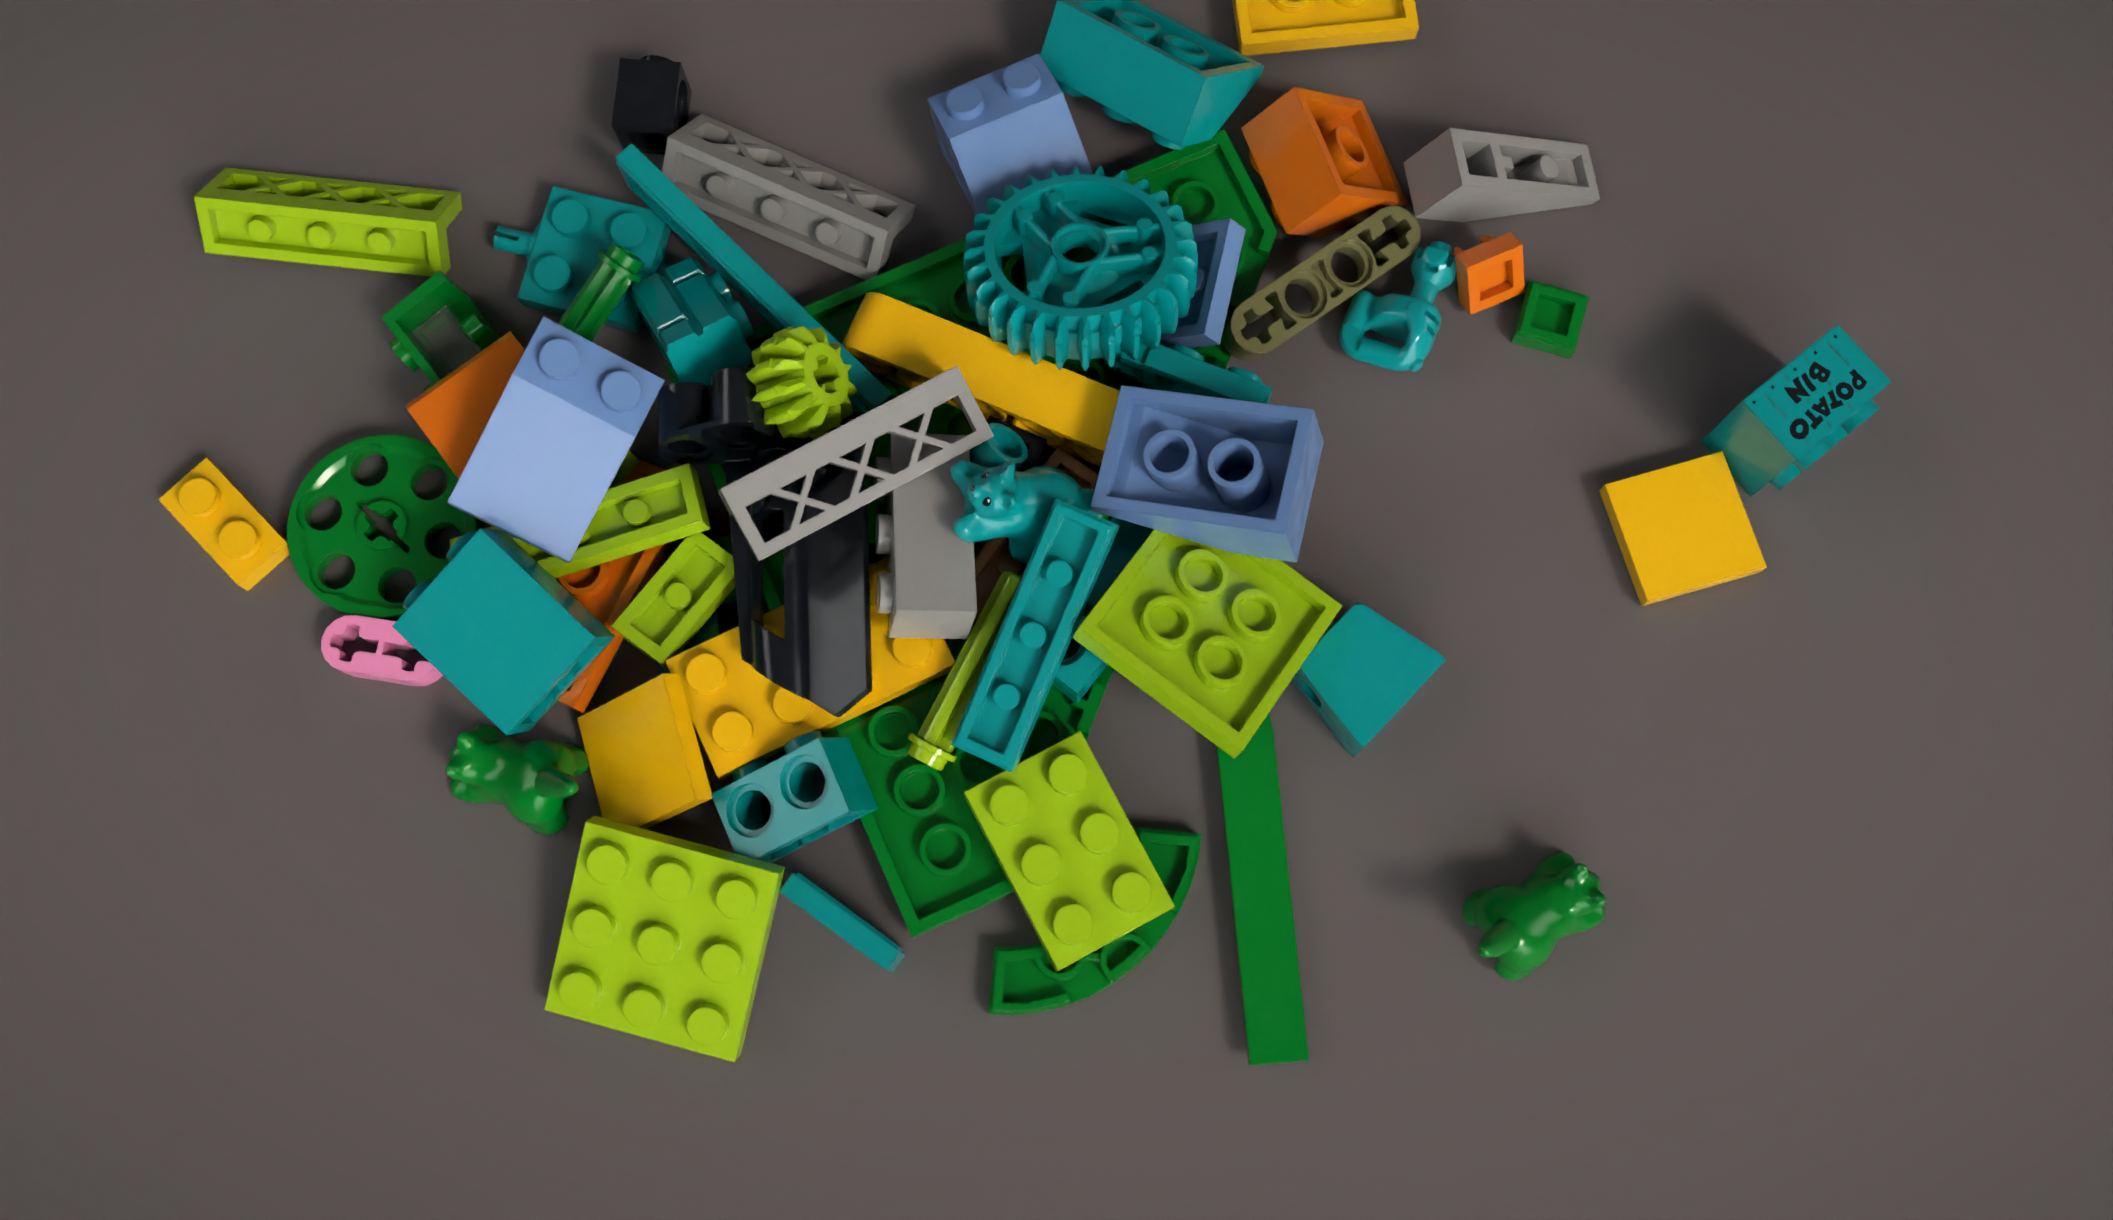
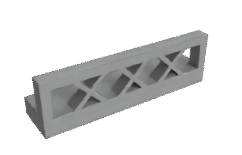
M700 114L667 138L662 173L700 209L864 280L885 273L893 238L913 218L916 205L704 114ZM872 211H875V212H878V213H880V214H882V215H885V216H887V218L884 217V216H881V215H879V214H877V213H874V212H872Z
M955 366L721 488L718 494L730 516L733 514L758 561H761L994 437V434L958 366ZM956 398L973 433L954 443L927 436L926 431L933 409ZM921 416L917 432L900 427ZM887 433L914 441L906 468L895 474L867 466L874 440ZM923 444L940 449L918 461ZM863 446L859 463L841 458ZM828 464L856 472L848 499L835 506L808 498L815 471ZM864 474L882 480L859 492ZM805 477L800 494L782 490V488ZM769 495L796 502L789 530L764 542L746 507ZM805 505L824 511L800 524Z

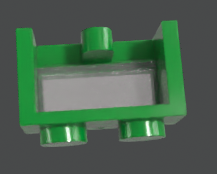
M440 270L381 317L396 336L389 342L395 354L412 371L420 368L431 382L424 388L425 391L502 337L470 295Z

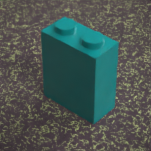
M480 528L477 532L473 530L466 533L452 545L446 555V559L449 561L448 565L434 580L427 579L408 594L403 602V607L406 611L392 627L505 735L527 732L546 714L614 639L615 635L506 532Z

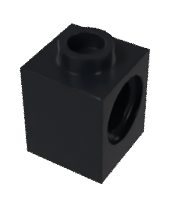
M647 55L641 59L620 58L611 125L623 150L632 143L642 154L665 155L668 136L688 123L692 91L681 62H673L668 58L657 55Z

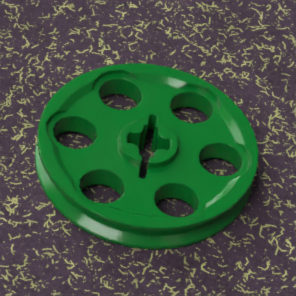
M377 435L361 438L337 448L319 461L307 474L299 486L290 507L287 522V543L297 574L305 586L321 601L345 615L397 621L406 609L403 607V602L391 603L387 600L384 588L387 580L393 574L400 571L413 573L416 579V586L427 579L434 580L449 563L446 558H436L432 555L430 546L434 534L440 529L455 527L460 530L463 536L470 531H478L480 528L484 529V522L447 504L459 479L434 446L406 436ZM372 456L384 457L388 463V471L385 478L374 486L360 485L357 479V471L360 464ZM431 470L444 471L448 478L447 488L444 493L433 500L420 499L417 495L416 487L421 476ZM328 499L339 501L342 512L338 523L327 530H316L311 522L315 506ZM365 505L380 518L384 517L393 522L392 525L397 531L396 535L410 548L409 552H406L392 539L388 540L383 536H379L380 531L375 526L377 522L363 510ZM341 557L351 558L355 564L354 578L343 588H329L325 583L324 575L330 562Z

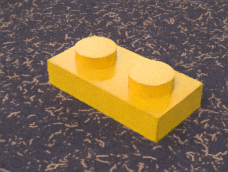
M207 457L158 499L238 586L247 591L253 588L290 555L286 537L222 469Z

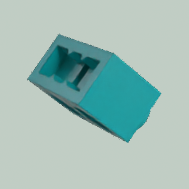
M820 731L810 732L786 743L783 746L786 755L771 763H768L767 759L757 760L731 773L733 783L712 793V796L736 854L772 863L878 809L848 737H822ZM818 767H820L825 777V787L821 796L814 787V775ZM764 796L767 797L771 806L768 822L764 820L761 812Z

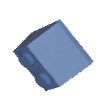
M1039 53L927 98L940 150L975 215L979 213L986 214V205L990 198L1004 201L1003 195L1006 185L1010 184L1019 190L1024 189V180L1028 174L1039 182L1047 179L1050 168H1053L1058 176L1071 175L1075 165L1079 168L1080 174H1093L1063 92Z

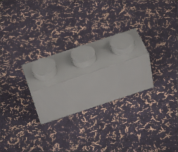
M891 434L886 457H875L874 468L891 474L905 469L914 441ZM926 434L949 443H954L967 436ZM923 444L918 461L940 449ZM969 450L883 495L885 496V514H877L875 552L876 554H886L887 573H879L877 577L876 607L877 613H888L889 638L967 639L977 613L974 542L968 543L958 538L953 530L955 519L964 512L965 500L960 487L954 482L950 472L951 466L957 460L970 462ZM873 477V485L882 481Z

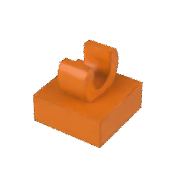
M1511 232L1496 238L1483 235L1480 237L1479 245L1462 251L1458 246L1453 248L1452 257L1455 256L1458 300L1470 315L1525 293L1523 244Z

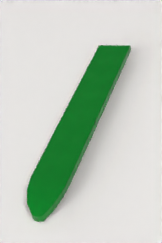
M1268 714L1244 750L1235 759L1216 746L1248 1066L1309 1061L1274 733L1270 715Z

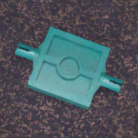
M552 186L542 221L533 233L499 225L496 229L499 236L494 235L493 241L496 251H505L526 256L527 268L517 297L522 305L562 316L601 260L597 256L599 249L607 250L612 242L625 247L645 263L639 272L643 279L656 273L664 276L665 269L670 267L666 263L665 249L671 228L651 209ZM632 281L603 324L604 326L640 334L644 320L630 293L632 285L636 282Z

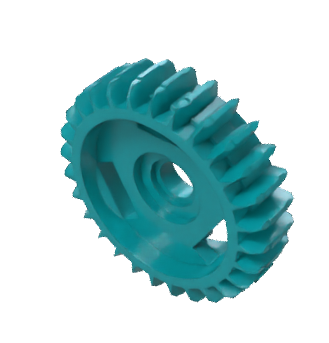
M1076 165L1072 169L1071 175L1058 176L1053 168H1050L1047 179L1039 182L1028 174L1024 180L1025 188L1022 190L1010 184L1006 185L1003 195L1004 201L990 198L987 201L986 214L979 213L974 216L973 230L966 234V252L963 253L964 282H966L967 299L970 308L975 309V316L979 326H989V333L993 342H1001L1007 339L1011 355H1017L1024 349L1029 348L1034 365L1038 364L1047 355L1055 357V363L1059 370H1061L1067 359L1080 360L1085 371L1089 368L1090 360L1104 358L1109 367L1112 368L1115 364V354L1124 352L1131 359L1136 360L1139 356L1140 343L1152 349L1158 348L1161 332L1169 335L1175 334L1178 318L1188 315L1190 299L1194 298L1196 291L1198 250L1197 243L1194 241L1192 224L1184 221L1182 206L1177 204L1169 206L1167 191L1160 190L1150 194L1148 179L1143 178L1132 185L1128 183V175L1125 170H1122L1115 178L1106 177L1101 165L1094 175L1080 174L1079 168ZM1077 247L1089 248L1097 254L1093 259L1086 262H1073L1063 256L1070 249ZM1023 254L1027 291L1021 292L1002 272L1012 255Z

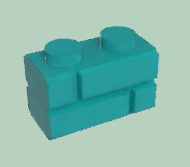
M689 257L666 268L664 276L656 273L641 280L640 283L632 285L630 292L650 334L679 382H693L708 386L710 385L711 375L720 369L751 365L752 354L745 339L754 335V330L738 300H733L726 283L718 271L707 276L699 262Z

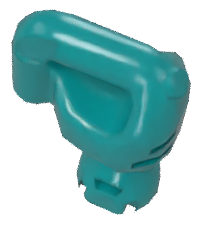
M1434 241L1430 246H1426L1425 249L1420 247L1415 251L1410 267L1415 285L1410 296L1390 293L1377 297L1364 290H1360L1353 295L1341 324L1338 337L1341 348L1347 356L1357 361L1395 372L1408 370L1416 372L1423 366V361L1431 352L1441 326V313L1437 306L1433 304L1437 293L1450 286L1456 277L1455 256L1452 257L1454 250L1450 245ZM1372 329L1382 336L1405 344V346L1401 348L1364 337L1363 334L1365 331Z

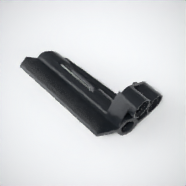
M729 367L720 369L711 375L710 386L693 382H678L662 387L658 394L659 456L664 460L680 464H725L727 485L817 438L807 437L801 439L790 437L783 439L778 431L777 424H764V408L760 402L751 401L757 394L756 386L746 376V373L753 368ZM853 412L852 415L843 419L840 426L863 415V413ZM863 446L841 458L859 463ZM828 464L816 470L808 498L834 506L848 499L856 472L833 464ZM865 474L859 492L867 489V475ZM805 477L782 488V490L800 494ZM769 495L746 507L762 539L764 542H767L789 530L797 503ZM867 504L784 548L785 639L763 626L762 560H757L733 514L731 516L729 514L742 660L752 665L757 672L782 688L810 700L833 716H842L872 691ZM805 505L800 524L824 511Z

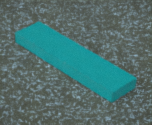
M1055 498L951 745L1007 771L1012 772L1016 770L1120 525Z

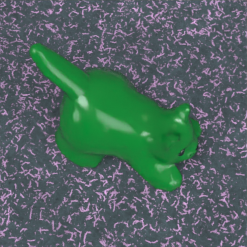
M479 724L471 732L463 731L458 735L457 743L448 752L449 763L446 765L445 770L446 774L453 779L450 784V790L454 798L466 803H496L504 805L518 822L525 823L533 832L551 835L558 833L566 826L569 818L564 809V799L578 792L579 786L574 777L587 772L589 762L583 748L570 742L561 743L553 739H543L523 743L510 735H505L495 726Z
M1559 851L1546 857L1535 871L1520 884H1500L1492 888H1482L1474 891L1466 898L1463 904V918L1466 924L1478 927L1484 933L1478 944V954L1484 958L1496 957L1494 965L1496 973L1508 981H1518L1530 975L1535 968L1545 963L1557 940L1592 929L1602 922L1605 914L1603 906L1606 902V897L1601 893V882L1598 875L1588 870L1584 864L1575 863L1572 855Z

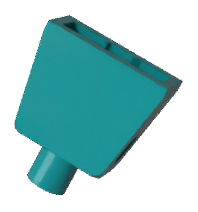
M1356 602L1336 624L1333 621L1331 622L1292 680L1346 751L1355 758L1447 659L1368 606Z

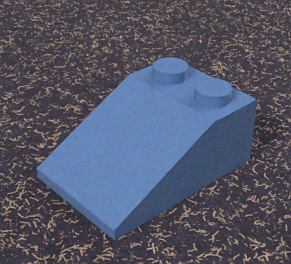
M543 316L508 381L447 504L569 564L665 380Z
M1121 385L1091 508L1093 511L1227 552L1297 563L1324 443L1314 409Z

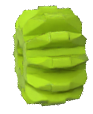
M804 326L795 329L794 327H788L775 332L772 338L765 340L759 348L751 352L755 367L746 373V376L756 386L757 392L751 401L761 403L764 408V424H777L778 431L783 439L790 437L801 439L811 437L814 439L829 433L831 429L839 427L843 419L853 414L849 398L857 393V389L849 381L847 373L852 365L844 364L840 357V342L829 343L822 327L816 329H808Z

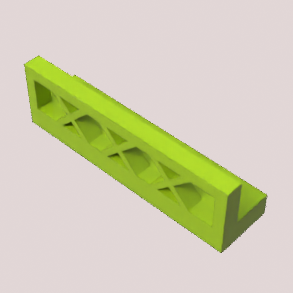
M225 167L194 196L205 253L428 277L433 276L439 270L446 275L451 268L446 228L463 209L461 192L228 167Z

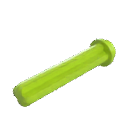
M1008 571L1001 574L917 735L910 732L907 738L913 742L907 754L939 771L943 770L947 761L954 763L957 758L956 755L952 754L955 746L951 745L1018 588L1021 576Z

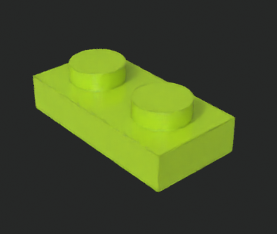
M701 532L686 537L612 624V628L629 643L667 670L668 666L665 660L682 652L735 588L733 556Z

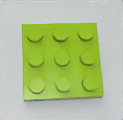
M1153 530L1085 618L1072 638L1235 759L1251 740L1340 611L1342 605L1282 560L1235 554Z
M591 817L585 821L544 1010L735 1063L742 1053L785 867L602 817Z

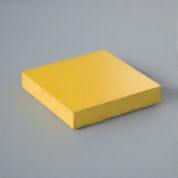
M1723 451L1608 483L1599 490L1641 607L1760 573L1767 568Z
M679 673L661 674L577 718L602 818L648 829L713 798Z

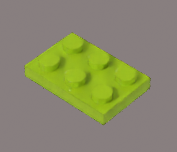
M1081 731L1018 764L1015 771L1005 770L964 792L963 795L1056 971L1067 967L1175 907Z

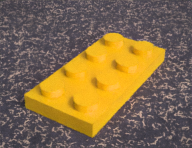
M887 557L869 565L872 691L840 717L833 716L810 700L802 698L775 684L757 672L752 665L742 660L739 626L665 660L670 673L680 674L692 722L713 769L720 780L730 777L734 770L748 763L768 759L785 751L783 746L801 735L814 731L823 733L950 673L955 660L945 639L889 638L888 613H877L876 607L877 577L879 573H887ZM784 605L763 614V626L785 639Z

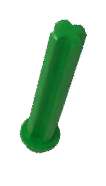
M612 242L607 250L599 249L597 256L601 260L557 323L591 342L632 281L640 283L643 279L639 272L645 263L634 253L616 242Z

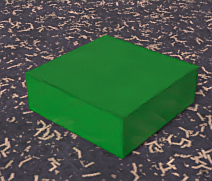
M1529 280L1525 287V293H1523L1511 343L1570 359L1576 350L1589 296Z

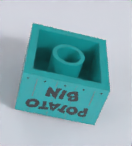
M1837 324L1740 402L1701 442L1712 454L1723 451L1733 478L1751 497L1769 482L1779 491L1877 412L1880 407L1872 398L1892 381Z

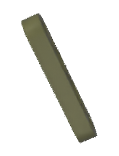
M1400 206L1382 208L1255 293L1226 316L1221 338L1225 349L1234 358L1241 361L1258 360L1412 255L1418 248L1421 240L1420 226L1416 218L1408 210ZM1393 228L1399 238L1373 255L1372 250L1367 245L1382 235L1384 231ZM1334 253H1344L1355 261L1358 273L1355 282H1344L1333 273L1331 259ZM1299 284L1310 293L1312 307L1308 314L1294 312L1287 305L1285 300L1287 285ZM1267 312H1270L1276 322L1260 332L1257 338L1254 337L1247 341L1243 337L1241 330L1247 324L1255 322Z

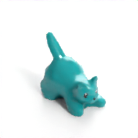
M957 460L950 468L951 477L960 487L965 500L963 514L955 519L953 523V530L958 538L971 543L1008 537L1011 555L1020 563L1028 564L1055 498L1092 514L1105 515L1095 512L1091 508L1095 489L1081 488L1072 477L1062 470L1051 466H1035L1020 472L1015 471V464L1012 461H1007L998 467H984L972 462Z

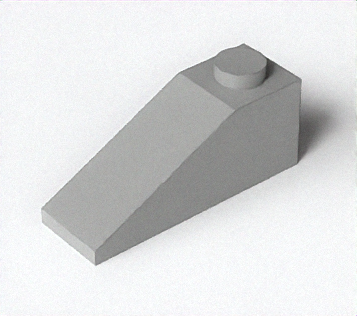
M1449 128L1403 162L1415 218L1468 222L1590 205L1600 200L1587 144Z

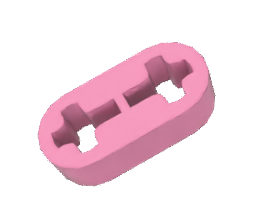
M347 615L334 620L325 629L321 638V651L324 659L333 668L353 677L409 686H428L437 682L443 676L429 661H418L413 671L411 664L394 656L395 649L416 650L392 627L396 621ZM358 632L359 637L377 646L376 653L357 651L353 654L352 660L349 654L342 651L344 641H355Z

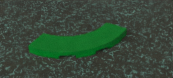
M1137 828L1136 835L1175 907L1089 955L1056 971L1041 943L1021 947H995L988 1014L1022 1015L1041 1013L1065 1007L1109 987L1136 967L1168 931L1184 903L1196 870L1202 834Z

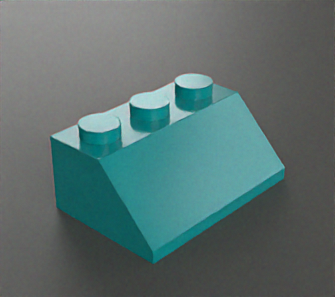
M1057 0L1040 54L1052 76L1056 79L1061 91L1076 97H1089L1104 105L1102 111L1110 118L1124 123H1137L1152 131L1151 138L1156 143L1176 150H1182L1185 146L1211 140L1259 80L1265 66L1139 0Z

